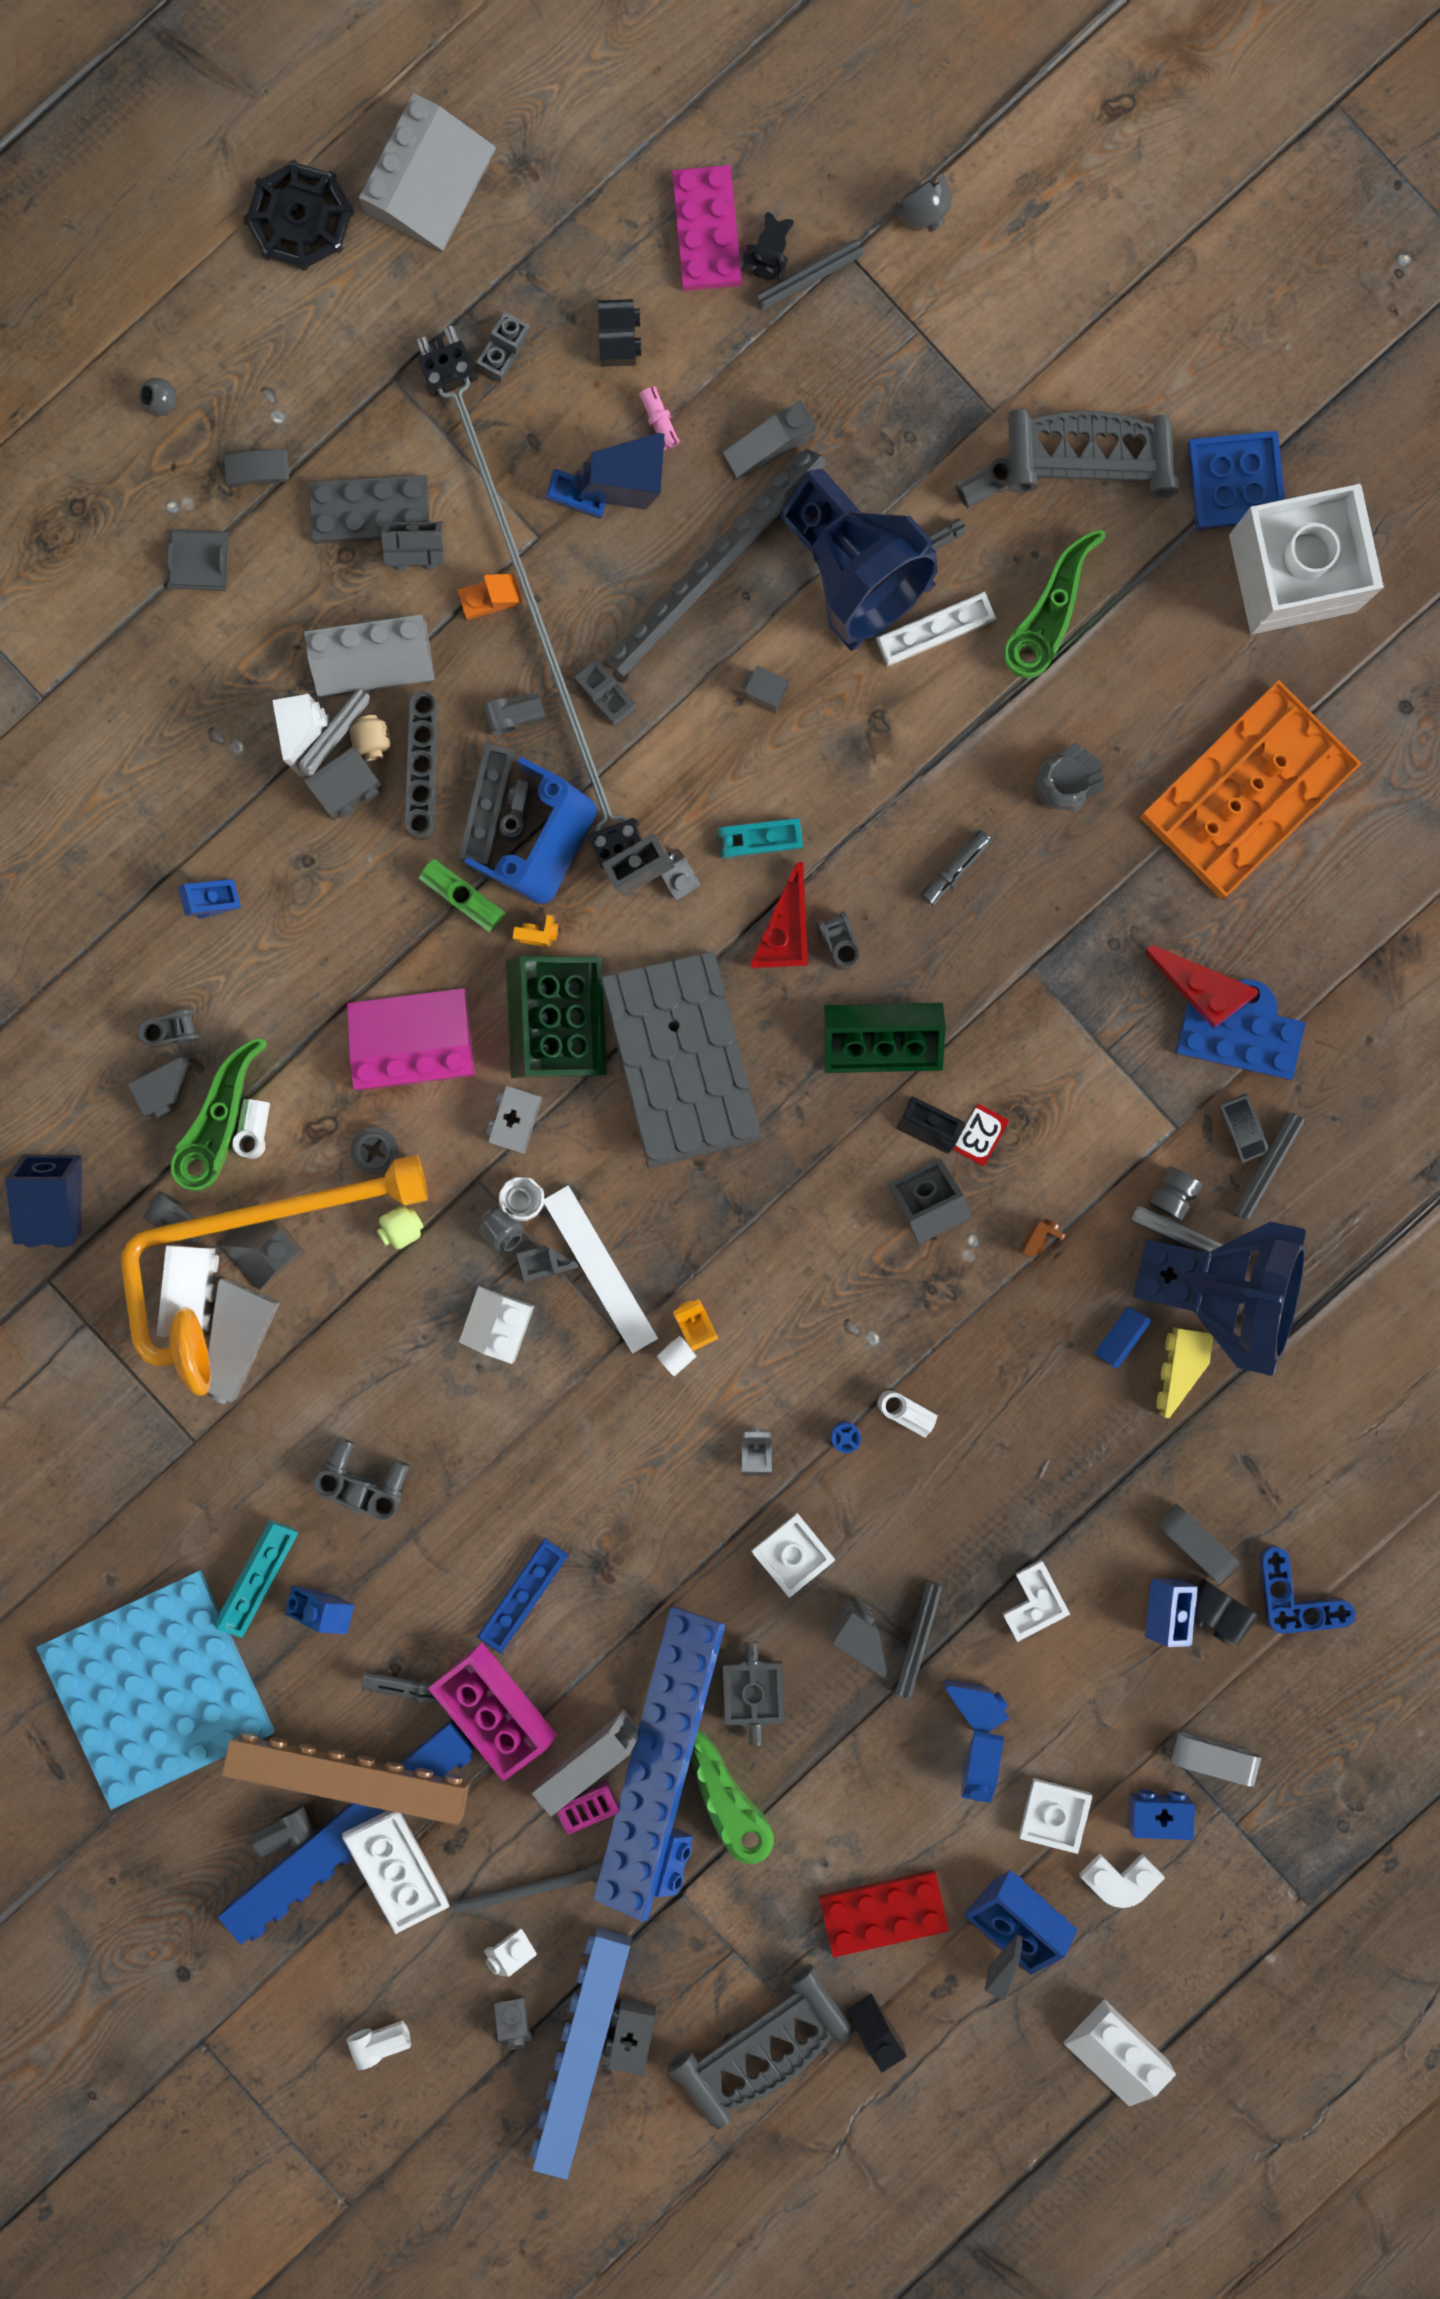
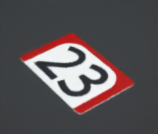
M978 1104L954 1146V1151L985 1166L1009 1120Z

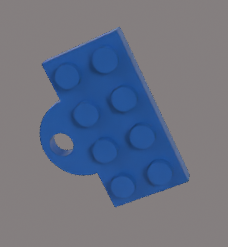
M1251 979L1240 980L1239 982L1258 990L1257 1000L1254 1003L1244 1005L1214 1029L1187 1001L1175 1054L1281 1079L1293 1080L1306 1022L1277 1016L1278 1006L1276 998L1265 984Z

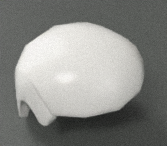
M514 1177L505 1182L499 1192L500 1208L506 1213L508 1212L505 1208H508L513 1213L512 1215L508 1213L509 1217L517 1221H528L536 1217L544 1205L543 1189L529 1177Z

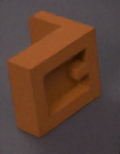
M1046 1218L1044 1222L1035 1220L1018 1252L1034 1258L1036 1254L1040 1255L1048 1242L1045 1238L1046 1234L1058 1240H1063L1065 1234L1059 1232L1061 1226Z

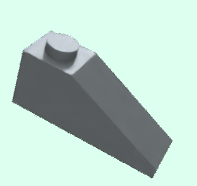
M799 401L772 416L725 450L723 455L735 478L739 479L814 439L815 425L802 401Z

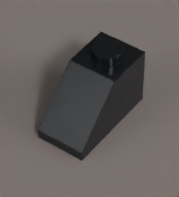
M872 1993L847 2009L866 2050L881 2073L907 2057L904 2042Z

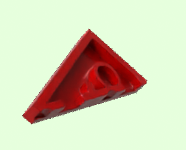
M797 862L790 874L767 929L751 961V969L808 966L803 862Z
M1151 945L1145 951L1148 958L1213 1029L1258 994L1256 988L1155 945Z

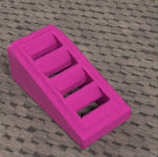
M607 1780L579 1794L556 1813L567 1835L617 1814L619 1812V1801ZM600 1795L603 1796L607 1804L605 1808H602L597 1798ZM588 1800H592L597 1810L596 1813H592L587 1803ZM579 1804L582 1805L587 1815L584 1819H582L576 1807ZM571 1809L577 1821L576 1823H571L565 1810Z

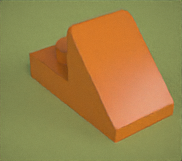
M514 574L483 575L484 582L458 589L467 621L523 604Z

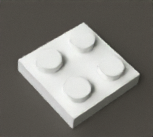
M798 1513L794 1514L751 1550L789 1598L835 1561L833 1555Z
M1033 1778L1018 1835L1019 1838L1078 1854L1092 1800L1091 1792Z

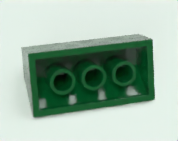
M943 1003L824 1005L825 1073L943 1071L946 1032Z

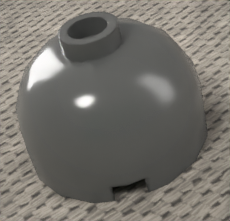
M943 173L938 174L936 177L938 179L937 183L931 178L905 195V199L901 201L902 206L899 205L898 201L891 206L897 218L904 226L916 231L927 228L931 232L945 223L942 217L950 210L952 192Z

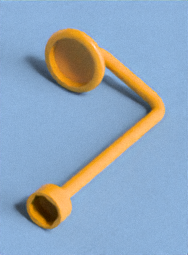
M419 1155L394 1159L386 1171L385 1177L155 1227L135 1234L126 1243L122 1251L121 1269L131 1339L136 1354L144 1362L154 1366L174 1365L175 1371L183 1385L197 1396H204L210 1389L211 1370L206 1341L200 1322L192 1309L184 1306L176 1311L170 1326V1347L157 1348L151 1342L139 1258L145 1249L387 1194L404 1206L428 1201L426 1181Z

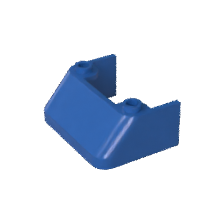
M520 756L517 762L521 770L541 780L538 787L539 797L546 805L554 808L527 860L516 855H506L499 860L494 871L468 857L465 860V864L474 872L536 904L544 905L551 902L555 897L597 817V808L591 798L567 781Z

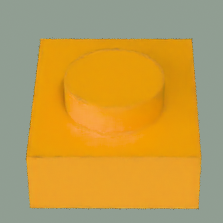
M700 1299L686 1301L677 1310L673 1311L685 1339L693 1351L719 1339Z

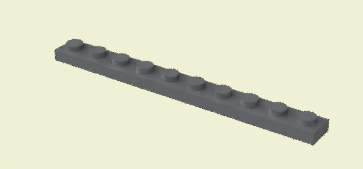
M807 448L797 454L784 472L774 478L773 483L754 499L752 505L741 516L733 521L732 526L713 542L712 547L692 564L691 569L672 585L671 590L651 607L650 612L631 628L630 633L620 643L610 650V654L604 659V662L612 670L624 677L781 513L807 471L825 467L827 462L823 456Z

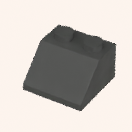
M352 747L304 780L334 820L350 816L355 811L354 807L363 800L365 803L373 800L379 795L380 792L378 790L383 787L355 747Z
M941 1158L888 1184L910 1230L919 1244L972 1218L963 1193Z

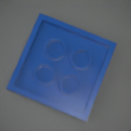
M1278 431L1198 438L1188 441L1196 530L1235 527L1250 507L1285 500Z

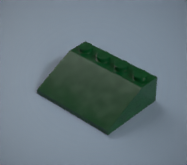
M519 956L506 960L511 1078L606 1075L604 1004L601 986L602 957Z

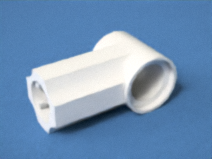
M243 1099L238 1132L233 1139V1148L238 1155L248 1159H257L264 1153V1136L270 1103ZM253 1137L255 1147L252 1151L246 1153L243 1149L244 1141L247 1138Z
M679 1336L671 1341L657 1357L667 1370L675 1376L694 1360L697 1355Z
M887 1390L883 1392L877 1401L878 1408L883 1415L924 1438L927 1437L936 1424L938 1415L896 1391ZM892 1397H897L900 1404L899 1408L894 1412H887L886 1402Z
M403 2020L374 2031L370 2028L363 2029L346 2039L356 2070L372 2067L380 2062L382 2058L411 2047L409 2030Z

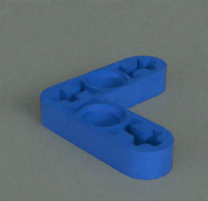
M1275 1545L1267 1546L1262 1550L1260 1554V1568L1267 1624L1274 1631L1283 1634L1343 1628L1353 1623L1355 1619L1354 1607L1344 1599L1332 1598L1294 1602L1289 1555L1285 1550ZM1274 1552L1279 1557H1282L1281 1561H1277L1276 1565L1277 1571L1280 1573L1284 1572V1576L1268 1575L1269 1573L1275 1574L1273 1564L1268 1562V1559L1273 1557ZM1282 1581L1286 1587L1284 1594L1280 1597H1273L1270 1592L1271 1585L1274 1582ZM1326 1606L1325 1610L1328 1612L1338 1611V1606H1341L1347 1610V1613L1342 1614V1619L1339 1620L1335 1615L1326 1616L1323 1607ZM1308 1608H1315L1318 1612L1317 1620L1311 1624L1305 1623L1303 1620L1304 1611ZM1282 1611L1285 1616H1296L1298 1625H1296L1293 1619L1283 1621V1626H1280L1279 1623L1274 1621V1618L1279 1617V1612Z

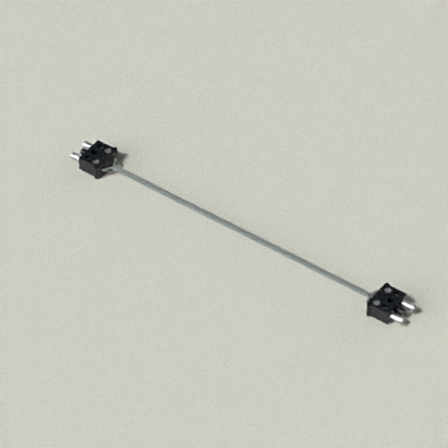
M449 326L450 332L447 327L444 329L449 343L447 346L444 345L443 339H436L433 341L435 350L431 352L426 337H421L422 341L420 338L417 340L422 356L418 357L427 382L425 388L431 397L441 395L442 397H453L604 816V820L596 826V832L588 834L587 840L592 843L600 868L605 870L602 863L616 856L619 847H624V850L630 848L632 842L642 841L638 829L640 823L635 818L627 820L624 816H613L610 811L462 398V393L468 389L470 383L479 379V375L472 366L462 340H458L454 327ZM461 387L458 390L457 395L455 393L449 392L451 390ZM608 817L614 821H623L600 830L607 823ZM605 852H610L608 859H603Z

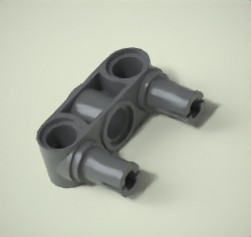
M339 1437L330 1460L322 1465L319 1474L315 1478L314 1487L316 1492L322 1497L337 1502L350 1510L364 1513L380 1520L389 1519L400 1508L403 1493L401 1488L410 1465L394 1459L385 1482L380 1485L376 1484L370 1479L347 1472L346 1465L355 1443ZM325 1475H332L336 1479L337 1486L335 1489L325 1487L323 1482ZM379 1498H388L392 1502V1510L388 1512L381 1510L378 1505Z

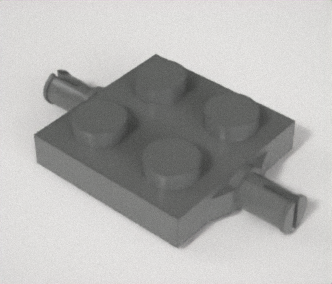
M752 1641L753 1653H751V1643L745 1642L746 1660L739 1663H723L725 1726L742 1725L749 1728V1745L755 1746L754 1734H756L757 1746L762 1745L761 1727L768 1724L785 1723L782 1661H763L758 1659V1642Z

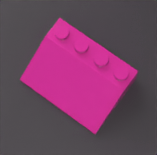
M465 988L347 1003L350 1065L354 1090L365 1091L476 1076Z

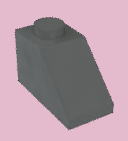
M180 1057L128 1084L143 1116H154L155 1119H159L172 1112L170 1107L178 1104L190 1066L188 1059Z

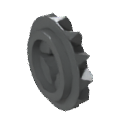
M378 1127L362 1130L355 1136L351 1144V1158L358 1169L367 1174L376 1175L386 1172L393 1160L397 1159L399 1152L396 1139L387 1130ZM382 1140L379 1150L386 1157L375 1156L368 1162L371 1152L367 1150L364 1144L375 1146Z

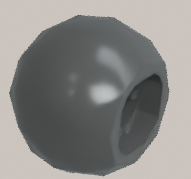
M150 378L142 384L139 392L140 404L147 413L158 417L166 416L174 410L177 403L176 390L169 381L162 378Z

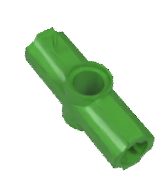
M435 858L423 869L419 880L486 931L491 933L501 922L505 915L502 909ZM460 889H467L470 893L468 900L464 903L455 901V894Z

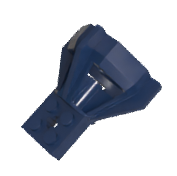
M823 468L807 471L779 517L811 552L814 562H817L822 576L830 628L850 651L857 650L864 639L880 634L909 611L923 592L931 591L936 583L933 581V578L938 573L936 551L931 547L932 540L911 516L861 512ZM890 575L875 591L868 595L882 580Z
M1270 1221L1206 1253L1146 1239L1133 1298L1193 1311L1237 1368L1273 1376L1276 1371L1277 1362L1281 1360L1292 1329L1302 1285L1306 1251L1304 1243L1307 1231L1303 1228ZM1259 1251L1250 1282L1245 1279L1251 1252ZM1170 1268H1174L1173 1272L1178 1274L1177 1280L1172 1279L1170 1284H1167V1278L1164 1277V1273L1168 1272ZM1245 1304L1242 1314L1241 1336L1239 1337L1234 1333L1239 1305Z

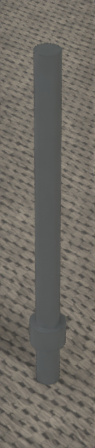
M603 1863L592 1864L589 1869L453 1901L454 1914L588 1881L597 1883Z

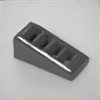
M1018 1934L1013 1937L988 1967L985 1991L1001 2000H1006V1997H1008L1019 1964L1023 1937Z

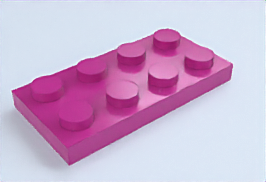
M731 165L672 170L683 291L741 286Z

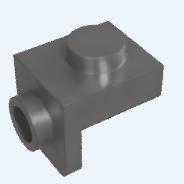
M679 849L667 851L675 867L661 875L676 901L701 886L688 861Z
M758 1428L742 1432V1476H772L771 1432Z
M520 1998L495 2003L498 2041L503 2046H507V2049L525 2047V2042L532 2041V2034L529 2032L525 1999Z

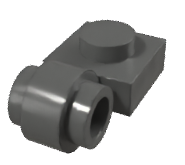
M517 780L516 788H510L508 804L512 805V812L503 816L500 821V830L507 838H518L524 831L523 817L526 814L531 792L529 782ZM511 822L517 823V826H516L515 829H513V830H508V829H507V826H508L509 823H511Z

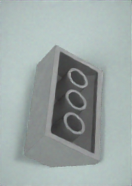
M422 614L304 631L308 661L319 698L355 693L359 689L370 691L435 681L428 628Z

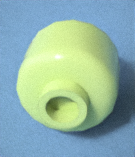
M398 1206L379 1218L381 1228L377 1230V1234L385 1246L391 1244L395 1249H402L420 1238V1229L423 1228V1225L412 1207L407 1209L405 1206Z

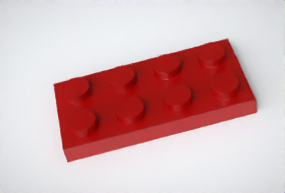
M935 1869L819 1896L833 1958L949 1932Z

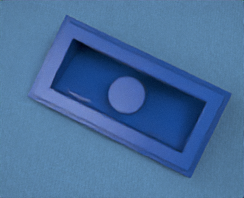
M1127 1307L1099 1345L1095 1355L1110 1366L1118 1368L1147 1329L1151 1320L1133 1308Z

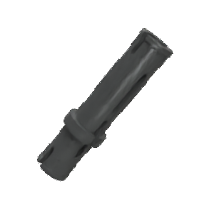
M979 829L948 865L936 872V877L920 893L921 898L927 904L934 907L950 888L953 889L957 885L956 881L993 842L991 837Z
M365 1670L361 1690L416 1699V1703L421 1704L423 1701L440 1704L428 1688L432 1684L427 1683L426 1679H421L420 1682Z

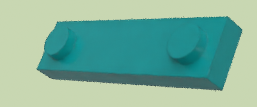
M269 1519L213 1624L217 1630L243 1638L298 1535L295 1528Z

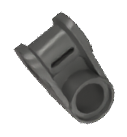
M845 911L840 912L839 916L825 922L817 921V927L825 946H827L836 968L842 971L853 969L858 963L860 951ZM842 949H849L853 952L854 959L848 963L842 962L838 958V952Z
M181 1010L143 1021L138 1028L139 1039L144 1044L155 1048L199 1040V1034L195 1033L192 1020L194 1010ZM153 1026H158L161 1030L160 1037L155 1041H150L148 1038L149 1029Z

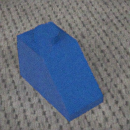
M948 1679L943 1682L946 1691L974 1731L989 1733L1009 1719L1005 1711L1009 1706L999 1691L993 1694L987 1686Z
M974 1731L962 1767L961 1798L991 1803L998 1781L1004 1736Z

